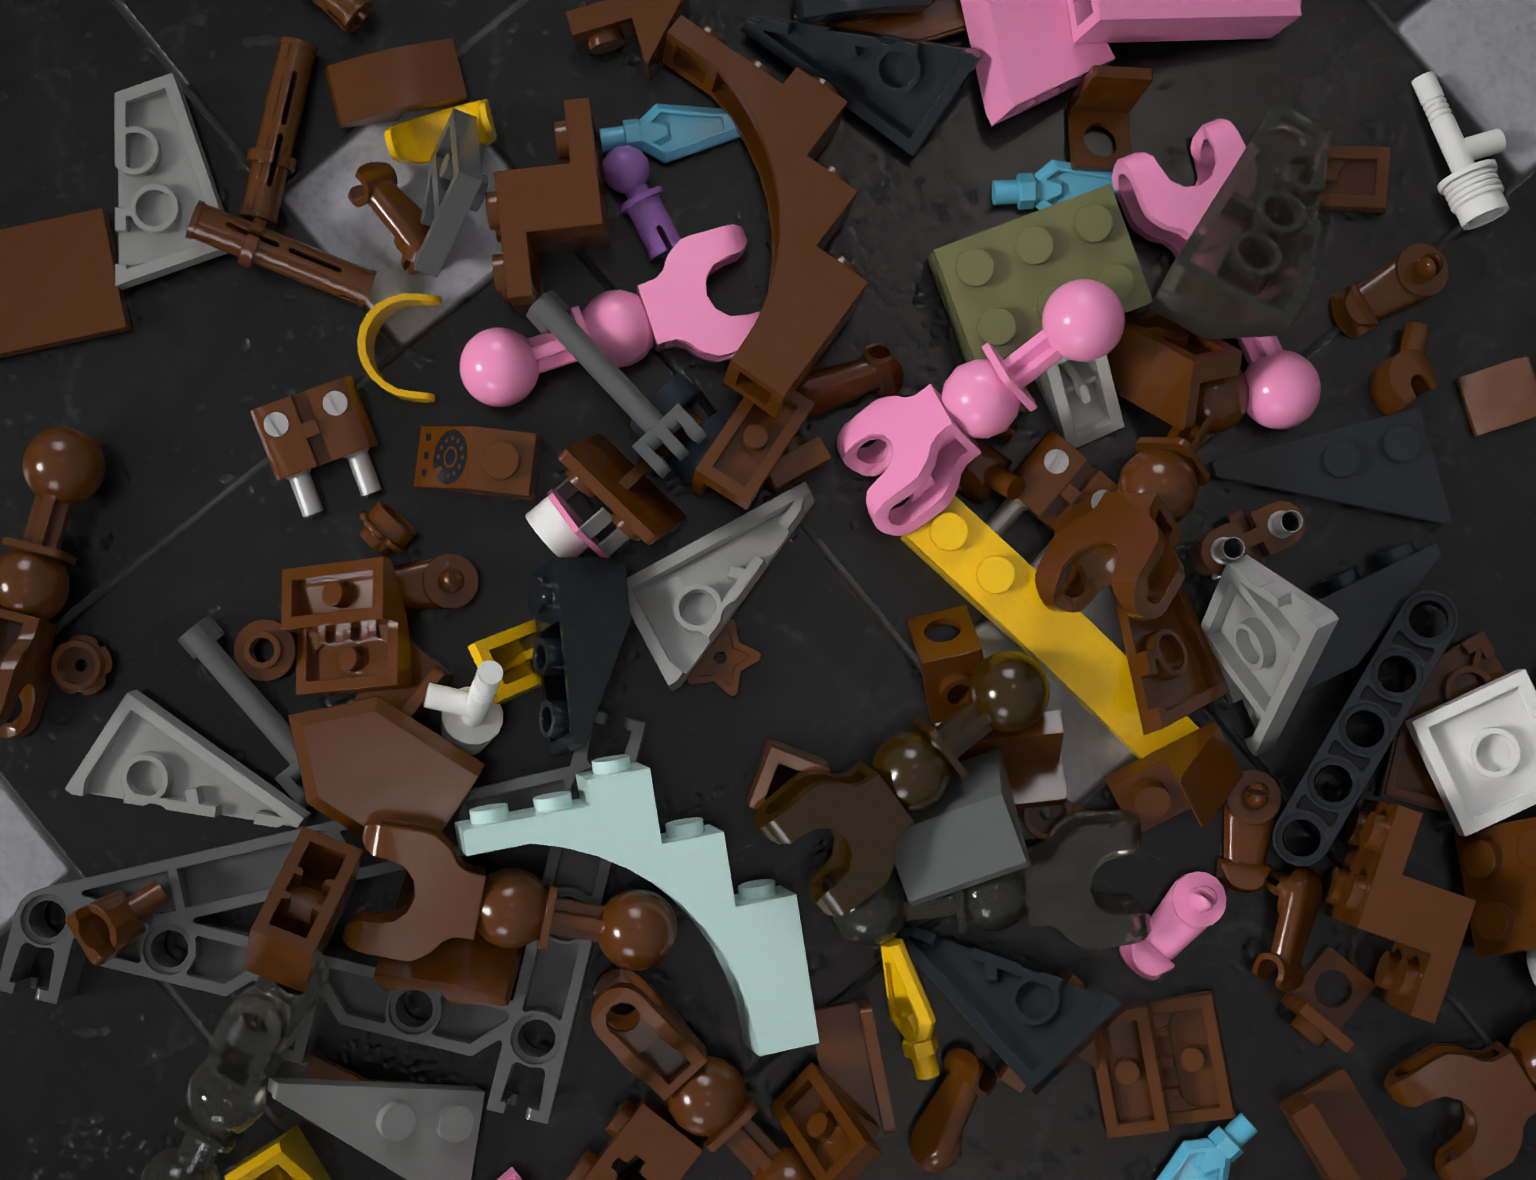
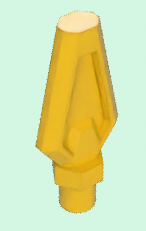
M900 938L888 939L881 942V952L890 1020L904 1037L901 1043L904 1056L912 1060L916 1078L918 1080L932 1079L940 1074L935 1054L939 1044L936 1033L933 1032L936 1023L935 1013L904 940Z

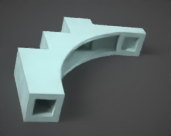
M628 754L594 759L591 761L593 770L576 773L579 799L572 800L570 791L552 792L534 797V807L509 812L507 803L489 804L470 809L469 820L454 822L458 848L466 856L531 843L563 847L601 857L625 867L650 881L666 893L689 916L709 943L724 971L732 992L743 1043L758 1056L819 1043L797 894L780 885L776 886L773 879H760L738 885L739 894H734L724 832L710 824L704 825L703 818L701 817L684 818L665 824L666 833L660 834L650 768L638 762L631 763Z

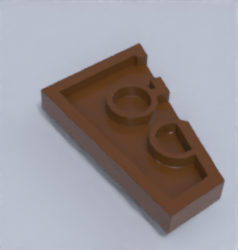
M1183 583L1167 610L1157 619L1131 618L1113 593L1144 735L1164 729L1230 692Z

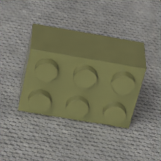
M1111 184L936 248L926 257L965 363L975 359H988L982 349V346L987 342L1005 359L1042 331V314L1047 300L1057 288L1069 281L1091 279L1105 284L1120 299L1124 314L1153 303Z

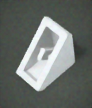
M1107 354L1099 359L1087 362L1073 361L1063 357L1035 379L1060 436L1075 449L1125 427Z

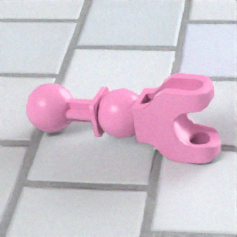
M1218 118L1203 124L1196 132L1190 147L1197 173L1195 186L1184 187L1171 181L1154 156L1148 153L1137 152L1118 159L1112 172V183L1131 229L1146 240L1163 244L1170 249L1180 268L1192 263L1189 276L1192 295L1203 309L1217 315L1207 322L1210 329L1229 322L1249 365L1244 372L1249 387V405L1246 411L1248 415L1258 424L1271 429H1288L1303 423L1312 415L1319 403L1321 396L1320 378L1315 367L1305 357L1282 349L1263 306L1279 297L1280 293L1277 288L1266 292L1269 281L1266 259L1254 245L1241 240L1253 231L1246 214L1247 201L1254 190L1256 167L1236 127L1231 121Z
M731 224L680 239L668 254L662 272L657 278L639 284L636 294L621 289L604 291L593 297L582 312L579 306L572 307V319L618 368L631 366L644 359L653 345L656 352L676 347L685 349L698 359L712 363L730 360L754 326L760 311L748 315L729 316L717 310L707 296L706 281L710 274L725 265L736 262L743 255L748 243L744 229L741 226ZM494 327L477 333L468 341L460 358V376L465 388L475 399L489 406L506 407L526 398L535 387L540 373L577 362V360L550 331L544 335L540 334L526 338L515 330Z
M1091 279L1069 281L1057 288L1047 300L1042 314L1043 330L1004 359L987 342L982 346V349L988 359H975L957 366L945 381L942 395L929 384L914 396H887L876 399L848 421L839 431L836 440L838 452L845 465L863 476L874 477L883 473L868 489L866 495L867 509L876 528L886 534L902 536L915 531L949 506L956 494L961 474L966 465L982 453L974 438H990L1005 432L1018 416L1021 402L1030 412L1038 407L1026 388L1029 383L1063 357L1073 361L1087 362L1108 354L1118 344L1125 326L1123 305L1116 293L1099 281ZM876 440L869 447L860 448L867 441ZM909 497V500L904 505L890 510L893 506Z

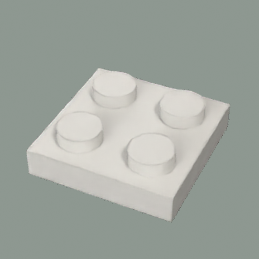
M1517 669L1405 721L1458 835L1466 837L1536 804V690L1526 669Z

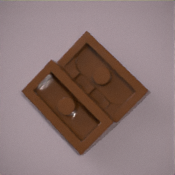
M382 556L282 569L281 630L297 634L296 695L321 697L412 688V661L408 623L399 581L391 558Z
M408 871L406 872L394 911L409 902L414 892V880ZM475 930L474 940L450 938L441 942L431 953L413 961H400L379 957L374 978L381 988L385 990L441 991L449 1004L508 1006L524 946L521 948H501L488 943Z
M1214 990L1124 1004L1122 1006L1126 1010L1094 1039L1099 1069L1095 1068L1108 1138L1170 1131L1172 1125L1235 1118L1237 1111Z

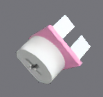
M568 478L554 490H549L547 492L548 496L525 515L528 523L557 557H578L590 547L601 558H611L610 555L630 539L616 528L603 541L599 542L595 535L613 521L611 514L602 507L590 519L584 522L566 502L578 491Z

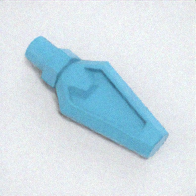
M657 103L639 121L638 119L623 120V126L599 129L602 153H608L615 147L629 145L640 149L642 152L663 163H668L740 138L731 118L722 109Z
M1050 160L1035 174L1017 173L1016 179L992 181L993 205L1017 204L1018 210L1033 209L1034 207L1041 210L1111 184L1117 203H1119L1112 183V172L1075 171L1071 169V162Z
M1240 1113L1225 1128L1218 1126L1208 1135L1209 1138L1184 1140L1156 1180H1228L1231 1162H1234L1244 1153L1241 1147L1258 1130Z

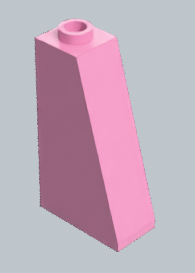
M960 0L971 49H977L984 55L975 68L985 113L991 126L1078 86L1092 66H1107L1115 59L1108 43L1073 44L1067 0Z
M1067 0L1073 44L1271 39L1302 16V0Z

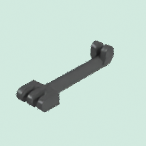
M554 290L544 293L531 305L526 317L543 335L550 331L644 431L645 434L632 445V448L663 479L671 472L668 463L655 453L661 445L664 444L681 462L690 453L673 434L682 427L687 436L699 445L708 435L679 403L663 416L568 314L571 308Z
M210 616L205 617L178 639V642L193 659L198 658L287 760L290 765L279 773L275 780L297 804L304 809L307 808L309 804H307L304 787L300 782L302 778L290 725L219 645L217 640L225 635L221 627Z

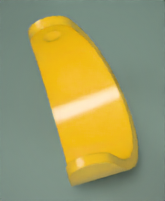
M488 99L452 106L389 127L384 131V136L390 156L399 163L429 164L453 108L477 117L479 142L483 143L486 148L497 138Z
M402 293L390 296L377 303L366 314L360 325L357 345L362 366L370 378L380 387L402 400L432 403L435 402V394L398 389L387 383L379 372L375 361L374 346L376 336L388 317L397 311L409 306H441V297L418 293Z

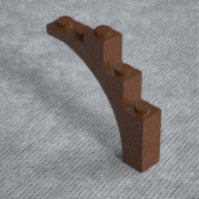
M680 15L667 31L662 63L709 94L731 118L759 174L768 206L771 227L772 263L766 299L754 326L731 358L723 383L776 418L858 307L868 284V281L860 276L857 268L849 260L837 254L829 255L823 251L847 219L858 192L857 189L849 184L847 178L839 170L830 165H820L814 161L837 132L848 101L839 96L837 90L828 81L817 76L811 77L798 67L782 84L775 79L773 73L764 64L753 59L747 60L725 45L723 39L713 29L705 25H696L683 15Z

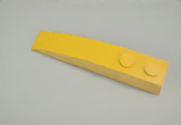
M955 495L949 506L915 531L900 538L1023 653L1038 662L1049 677L1138 759L1144 758L1148 754L1200 729L1188 716H1185L1164 729L1144 735L1127 656L1081 612L1071 613L1049 610L1043 604L1036 588L1035 574L1037 570Z

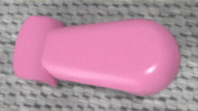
M1199 871L1184 874L1176 880L1141 932L1134 931L1120 944L1119 953L1125 965L1136 975L1146 980H1156L1161 975L1171 971L1175 967L1171 960L1208 926L1213 925L1222 917L1226 909L1227 900L1222 884L1209 873Z

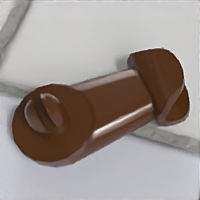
M369 162L361 165L357 169L355 177L362 185L352 187L348 193V199L356 207L366 204L371 207L393 234L396 248L403 254L401 258L402 268L404 270L408 269V274H418L419 272L415 271L413 266L415 255L421 248L430 228L420 224L422 209L397 187V175L389 163Z
M1417 243L1408 246L1361 283L1356 285L1354 282L1329 299V309L1335 323L1346 336L1355 339L1380 325V320L1436 295L1445 287L1449 278V267L1446 259L1437 248L1429 244Z
M873 343L864 347V358L825 368L813 366L796 391L815 402L808 418L818 417L873 392L882 397L897 395L901 391L904 380L901 364L895 357L890 356L888 348L883 343Z
M448 553L438 557L394 566L405 609H456L472 600L478 590L479 578L476 568L468 559L458 554Z
M1256 769L1242 772V778L1224 802V858H1219L1217 862L1215 877L1225 890L1235 893L1248 894L1259 891L1263 888L1272 869L1270 864H1265L1276 813L1279 811L1282 801L1281 791L1276 781L1270 775Z
M1300 866L1291 875L1283 871H1272L1269 875L1280 881L1278 885L1266 880V886L1269 891L1279 897L1277 910L1280 915L1270 953H1261L1256 958L1252 972L1262 979L1268 977L1278 966L1279 973L1275 986L1284 992L1294 991L1303 984L1305 975L1300 961L1323 896V884L1320 876L1307 866Z
M954 1048L947 1052L943 1063L947 1076L914 1125L910 1135L909 1149L912 1159L920 1168L930 1173L941 1172L949 1166L957 1164L955 1160L958 1156L960 1158L962 1156V1132L977 1097H989L996 1084L997 1074L987 1064L982 1063L973 1053L965 1049Z

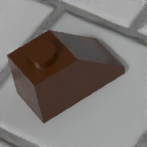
M421 426L414 487L537 502L544 441L536 433L477 426Z

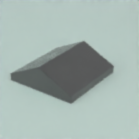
M998 748L961 761L960 763L967 771L968 776L960 780L952 774L949 789L937 804L922 811H907L914 823L898 838L895 846V866L911 905L915 906L1031 866L1002 753Z

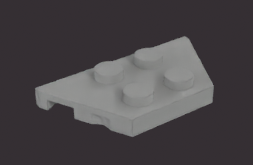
M1245 555L1225 565L1201 623V628L1229 687L1230 692L1225 694L1228 703L1232 704L1242 700L1253 723L1255 732L1253 735L1245 738V742L1255 757L1275 746L1339 618L1331 609L1249 555Z

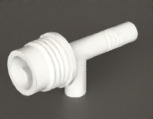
M1430 71L1416 77L1411 84L1420 104L1423 106L1424 112H1426L1425 115L1428 117L1432 131L1452 173L1438 184L1437 189L1439 193L1446 197L1450 210L1453 214H1456L1463 230L1475 229L1498 219L1510 209L1503 194L1504 187L1497 174L1498 165L1494 159H1487L1476 163L1474 160L1503 152L1506 149L1504 133L1496 128L1464 138L1454 115L1451 113L1452 111L1449 108L1447 99L1444 97L1443 90L1435 73Z
M491 660L482 662L478 667L471 687L456 689L429 682L424 707L441 711V736L470 755L477 754L498 735L503 724L501 705L494 704L493 702L503 677V669L500 664Z

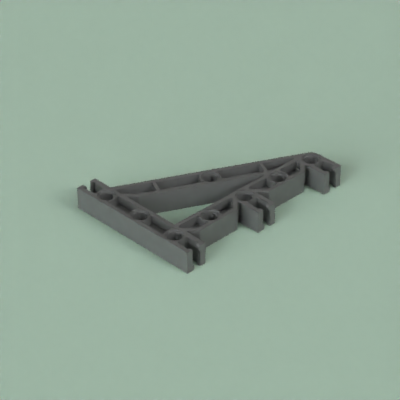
M597 711L586 744L574 749L571 765L471 788L442 831L452 842L457 855L460 857L465 854L458 848L454 822L469 820V810L489 804L507 803L509 812L534 807L533 798L536 796L560 791H570L572 800L579 799L576 773L593 770L591 761L593 760L592 752L597 723L606 725L608 714L604 711ZM625 717L623 728L632 732L624 754L630 756L631 763H639L649 722ZM334 820L305 826L311 830L363 849L356 880L406 869L404 866L390 860L373 856L366 850L360 836ZM302 827L41 888L27 894L20 901L15 911L0 969V991L13 994L28 987L37 988L40 976L30 974L38 948H51L54 951V959L49 987L39 986L35 999L59 1004L76 996L86 954L67 923L61 932L51 929L47 924L45 909L50 901L58 903L67 915L118 889H122L127 897L156 880L169 902L141 919L145 924L146 932L136 942L100 966L222 996H228L248 983L255 981L257 985L241 1050L258 1054L268 1046L276 1047L279 1035L268 1031L277 1005L296 1008L299 1011V1020L295 1044L291 1047L283 1046L280 1059L298 1064H303L315 1054L327 1004L341 1025L468 1056H473L500 1040L502 1047L486 1109L504 1114L509 1104L516 1106L519 1094L509 1091L508 1087L516 1063L519 1062L528 1067L542 1068L545 1072L542 1096L537 1101L535 1107H527L525 1118L544 1124L549 1123L555 1110L595 945L593 941L552 934L549 935L546 951L538 950L536 941L527 944L516 990L512 991L508 1006L449 1004L441 991L420 990L428 995L433 1005L432 1015L426 1020H417L406 1012L404 996L406 991L409 990H385L381 988L374 978L379 960L376 957L326 946L305 993L243 970L252 927L212 918L209 914L265 902ZM550 846L542 882L546 885L548 878L555 879L558 886L557 897L571 896L581 901L605 904L614 863L595 855L568 848ZM170 930L181 933L187 941L188 954L183 962L172 959L166 953L164 941ZM531 1020L547 1022L554 1030L555 1044L546 1049H536L530 1046L523 1034L525 1023Z

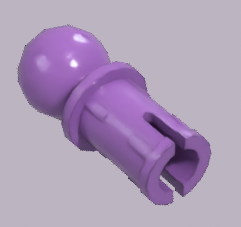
M623 145L615 147L607 153L603 160L602 174L604 180L612 190L626 195L628 200L618 208L621 214L628 213L648 252L649 260H657L663 257L664 252L669 254L671 249L682 238H680L660 198L664 193L662 186L649 189L646 184L650 175L647 157L640 149L633 146Z

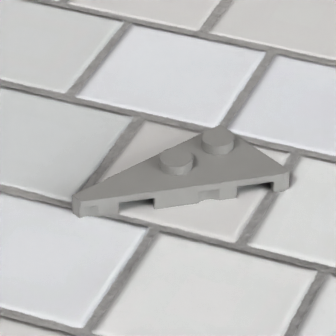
M806 482L795 486L627 578L630 614L672 691L683 685L814 504L815 500Z
M137 689L126 693L65 788L72 795L85 796L87 794L124 799L123 803L144 806L150 803L161 805L170 811L215 818L219 815L243 818L254 820V824L275 828L282 825L301 828L311 815L309 811Z
M269 1077L267 1091L272 1093V1098L406 1180H471L485 1091L469 1085Z

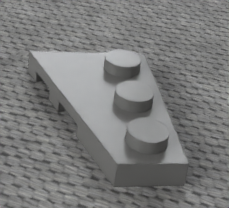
M173 73L115 92V167L118 169V207H115V231L119 235V264H115V286L124 290L225 255L227 252L194 239L185 238L188 225L199 200L224 211L179 79Z

